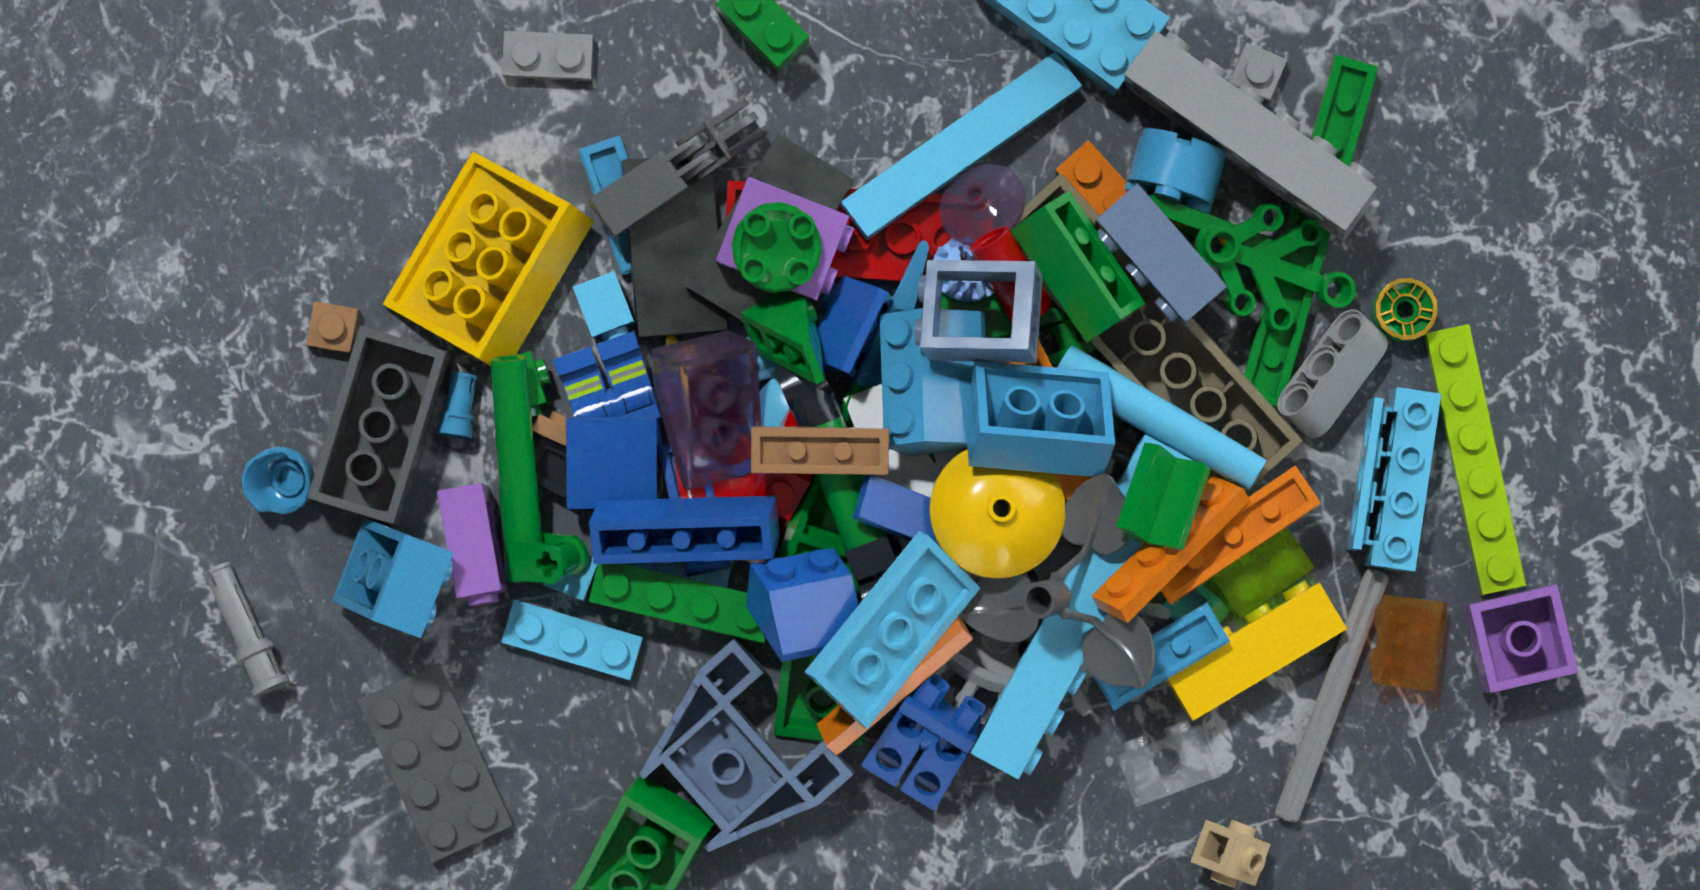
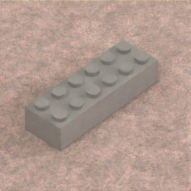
M1155 31L1124 73L1126 89L1198 140L1223 150L1226 153V160L1291 206L1297 208L1305 216L1317 221L1322 228L1344 242L1375 199L1377 186L1372 182L1375 177L1356 162H1352L1350 166H1347L1335 156L1338 152L1337 149L1321 137L1315 136L1313 140H1310L1298 130L1301 126L1300 123L1282 110H1278L1276 114H1273L1262 104L1264 98L1249 86L1241 84L1238 89L1225 78L1227 72L1212 60L1205 58L1201 63L1191 56L1188 52L1191 47L1175 34L1169 32L1164 37Z

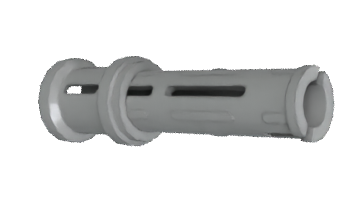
M230 562L219 564L210 568L209 571H205L203 575L216 598L219 609L238 648L235 651V659L237 663H243L254 687L251 690L252 696L255 698L265 695L289 683L288 675L282 674L272 653L274 644L268 637H263L244 593L237 582Z

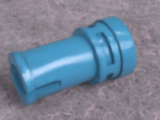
M449 372L450 379L445 411H441L442 420L438 424L437 434L452 438L472 439L473 425L471 421H474V416L471 413L478 376L460 372Z

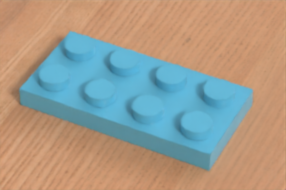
M918 531L806 669L805 673L857 723L868 729L916 667L980 590V587L928 535Z

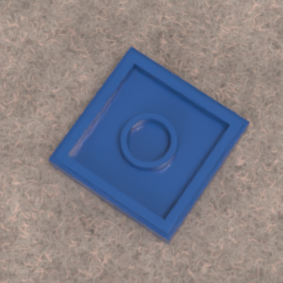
M656 417L566 418L567 509H595L598 501L657 499Z

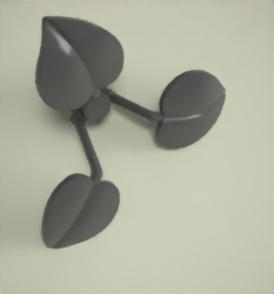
M1100 474L1086 480L1074 491L1065 505L1063 536L1073 544L1083 545L1082 550L1060 570L1053 572L1050 579L1032 583L1024 573L1009 578L983 577L978 583L980 590L959 614V617L979 633L995 640L1009 643L1020 642L1030 638L1038 630L1040 619L1059 615L1062 619L1069 618L1091 624L1097 629L1090 631L1086 635L1082 646L1083 660L1091 674L1110 685L1141 689L1148 684L1155 662L1154 643L1145 622L1137 614L1128 623L1110 614L1102 622L1098 617L1070 610L1071 593L1068 586L1063 582V578L1090 554L1092 548L1100 554H1112L1124 547L1130 539L1129 536L1116 528L1125 496L1110 475Z

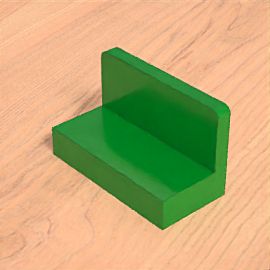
M1144 442L1116 528L1137 543L1177 551L1183 550L1210 473V467L1202 462L1176 458L1161 445Z

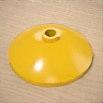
M967 449L954 457L936 479L929 504L930 523L940 548L960 568L981 577L1009 578L1035 568L1053 551L1060 539L1065 523V498L1055 473L969 466ZM997 500H1003L1009 506V512L1005 517H998L993 512V505Z

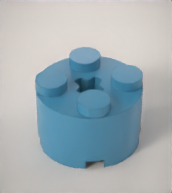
M1153 128L1143 129L1124 191L1128 192L1138 183L1147 195L1154 194L1210 215L1224 169L1226 153L1214 145L1192 138L1191 142L1177 138L1178 133Z

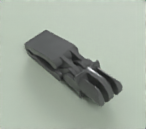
M745 97L677 140L675 143L678 147L667 155L664 150L659 151L587 200L606 227L611 238L622 233L684 192L688 187L686 182L696 175L701 180L769 134L765 126H763L731 148L727 147L725 142L759 119L754 111L721 133H718L715 127L749 105ZM701 132L705 133L710 141L709 143L701 136ZM712 148H715L721 159L712 152ZM687 159L689 163L676 170L675 166Z

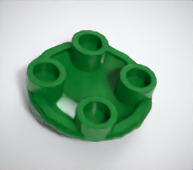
M782 202L761 204L746 213L736 226L731 244L733 260L742 277L756 288L773 293L793 290L808 282L818 267L822 252L820 232L813 218L797 206Z

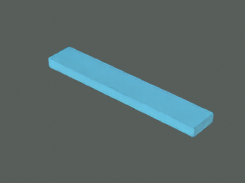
M1055 51L842 200L840 206L849 215V218L864 238L869 240L1081 91V83Z

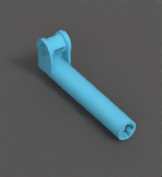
M1073 345L1070 346L1057 367L1109 372L1113 416L1186 457L1205 463L1210 467L1211 471L1247 491H1250L1267 461Z

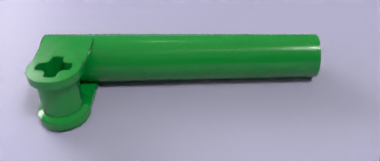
M524 355L497 356L491 358L505 580L520 583L538 582L553 584L560 581L564 575H576L586 569L589 563L588 548L577 536L541 532L527 358Z

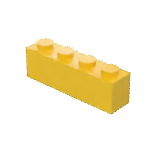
M1303 580L1284 591L1282 595L1286 601L1270 609L1268 604L1264 603L1244 615L1247 624L1234 632L1231 631L1229 626L1224 627L1223 630L1230 642L1166 679L1167 684L1189 720L1194 721L1347 629L1320 582L1308 586L1307 582Z

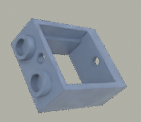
M927 260L926 275H920L918 282L919 301L924 302L923 317L917 318L915 322L914 336L916 345L920 346L929 361L975 362V360L1036 363L1043 274L1036 262ZM943 281L1015 282L1011 338L938 337Z

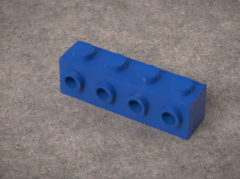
M776 496L598 501L589 521L594 564L773 559L780 539Z

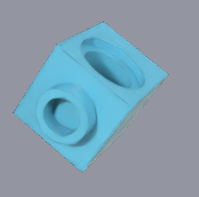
M615 271L573 286L588 329L594 340L603 338V341H607L629 333L627 328L635 325Z

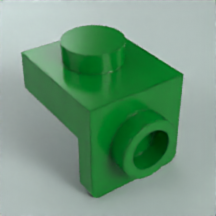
M528 351L518 355H524L527 358L531 416L535 418L539 414L542 415L540 407L550 405L545 385L552 384L545 359L537 360L535 353Z

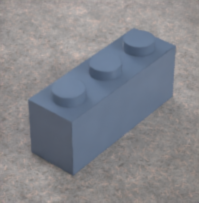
M1138 183L1095 220V224L1099 228L1097 232L1101 241L1112 254L1118 250L1129 262L1124 269L1140 288L1148 284L1159 298L1154 304L1171 323L1178 319L1184 325L1227 287Z

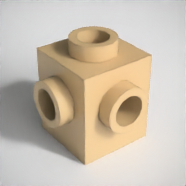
M1205 820L1190 862L1212 870L1210 879L1235 888L1239 880L1256 886L1271 844L1254 838L1257 829L1231 820L1229 828Z

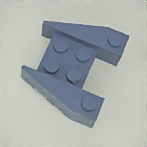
M738 637L729 642L699 669L639 774L645 779L663 763L718 825L721 831L704 846L707 852L820 805L856 771L841 754L836 756L826 746L824 740L791 768L734 704L733 700L766 671Z

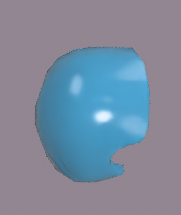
M279 446L268 448L246 463L241 476L243 495L252 507L261 513L275 512L284 515L297 511L298 508L303 507L310 500L307 496L314 477L312 465L295 449Z

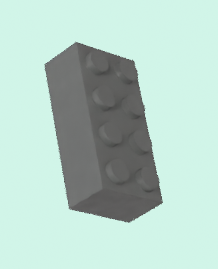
M359 327L307 496L308 499L399 526L451 357L449 353L370 328Z

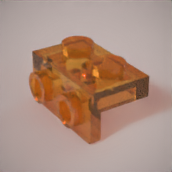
M1383 595L1382 604L1377 605L1374 615L1375 629L1378 630L1376 648L1372 649L1369 657V672L1373 675L1372 682L1374 684L1437 692L1448 603Z

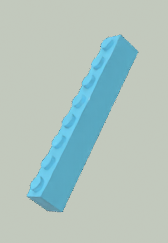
M1145 434L1142 436L1121 474L1117 486L1126 497L1144 442L1161 445L1176 458L1193 460ZM1130 538L1124 547L1112 554H1100L1092 548L1090 554L1070 571L1063 580L1071 593L1070 610L1098 617L1103 622L1108 613L1098 609L1092 595L1143 544L1137 543ZM1059 615L1043 618L969 753L1018 780L1022 772L1031 775L1043 751L1036 748L1044 732L1051 736L1053 735L1065 713L1058 708L1066 692L1074 696L1086 675V672L1080 669L1084 661L1082 653L1083 641L1090 631L1097 628L1081 621L1069 618L1062 619Z

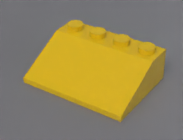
M472 151L387 295L383 305L491 367V358L517 354L594 220L571 203Z

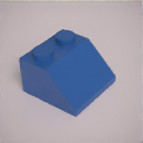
M844 275L839 284H832L829 294H825L821 304L822 307L826 308V312L819 325L814 323L820 337L822 362L825 369L851 381L855 379L880 326V314L886 313L892 301L887 291Z
M834 548L815 550L813 552L750 564L746 608L781 662L819 654L858 606L852 574Z

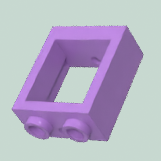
M477 483L437 491L447 549L454 552L451 561L453 562L452 577L456 598L468 599L469 606L499 602L498 593L507 592L508 589L489 486Z

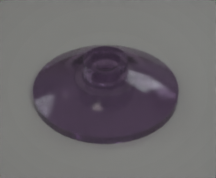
M983 164L967 169L958 175L943 193L939 207L941 224L951 238L968 246H971L982 235L998 227L1008 226L1012 230L1019 222L1024 211V187L1011 170L1000 165ZM982 195L979 200L973 202L976 197Z

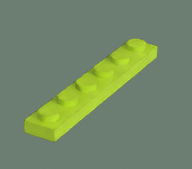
M1470 325L1428 332L1424 335L1435 390L1436 393L1441 394L1439 409L1479 593L1484 595L1526 586Z

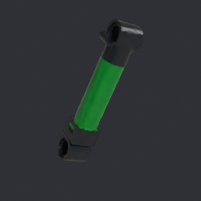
M824 365V381L817 385L782 366L775 369L781 390L798 427H846ZM816 474L844 545V553L854 579L857 581L862 599H864L898 557L888 532L852 519L865 474Z

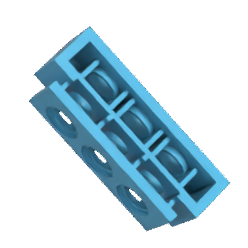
M1396 387L1390 390L1388 407L1383 406V398L1374 397L1368 400L1346 549L1358 551L1362 550V545L1367 546L1364 566L1407 573L1416 571L1441 400L1440 393ZM1387 415H1391L1386 452H1383L1382 426L1386 424ZM1380 459H1384L1379 496H1375L1377 482H1374L1376 468L1379 469ZM1375 502L1378 503L1373 540H1369L1370 527H1368L1370 513H1373Z

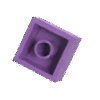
M1548 585L1462 605L1482 693H1493L1578 673L1558 585Z

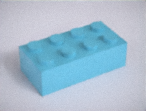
M983 0L1052 52L1056 51L1063 60L1112 96H1115L1124 84V73L1154 32L1157 31L1161 34L1170 17L1146 0Z

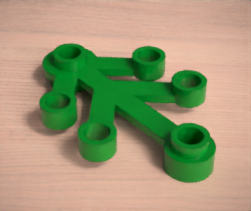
M1260 205L1255 209L1252 217L1233 227H1229L1224 223H1210L1204 226L1196 237L1195 250L1210 267L1217 268L1221 280L1227 286L1225 288L1228 293L1225 298V307L1232 315L1247 316L1253 312L1256 305L1252 292L1244 288L1235 262L1249 267L1266 306L1263 316L1264 323L1271 330H1287L1294 322V312L1290 306L1285 304L1274 277L1315 292L1320 303L1326 307L1343 308L1349 305L1355 297V283L1348 274L1328 272L1322 276L1280 259L1303 246H1314L1319 243L1323 234L1322 227L1313 219L1297 221L1293 225L1291 232L1256 250L1241 245V243L1261 231H1275L1282 226L1284 214L1277 205ZM1268 209L1273 214V222L1269 226L1263 220L1264 213ZM1309 225L1312 235L1306 241L1302 236V230L1304 226ZM1214 237H1217L1220 241V249L1217 253H1213L1210 248L1211 240ZM1330 282L1336 285V293L1333 297H1329L1327 293V287ZM1241 294L1245 298V306L1239 311L1236 308L1235 300ZM1278 309L1282 310L1284 314V320L1280 325H1277L1274 321V314Z

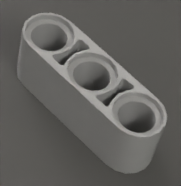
M1351 309L1340 314L1280 394L1277 403L1278 411L1306 437L1315 438L1326 433L1383 357L1388 345L1387 336L1359 310Z

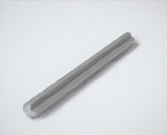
M1369 568L1364 572L1345 623L1347 629L1340 636L1277 804L1275 815L1289 822L1296 823L1300 818L1387 586L1389 576L1381 571Z

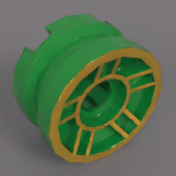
M1400 278L1388 283L1376 294L1371 306L1374 325L1387 336V339L1395 342H1410L1425 335L1434 325L1438 314L1437 300L1432 290L1423 282L1413 278ZM1407 301L1411 303L1409 307L1413 315L1404 319L1397 314L1396 308L1399 303Z

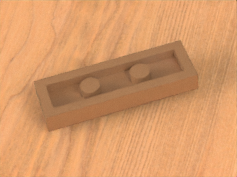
M752 426L751 473L888 475L889 428Z

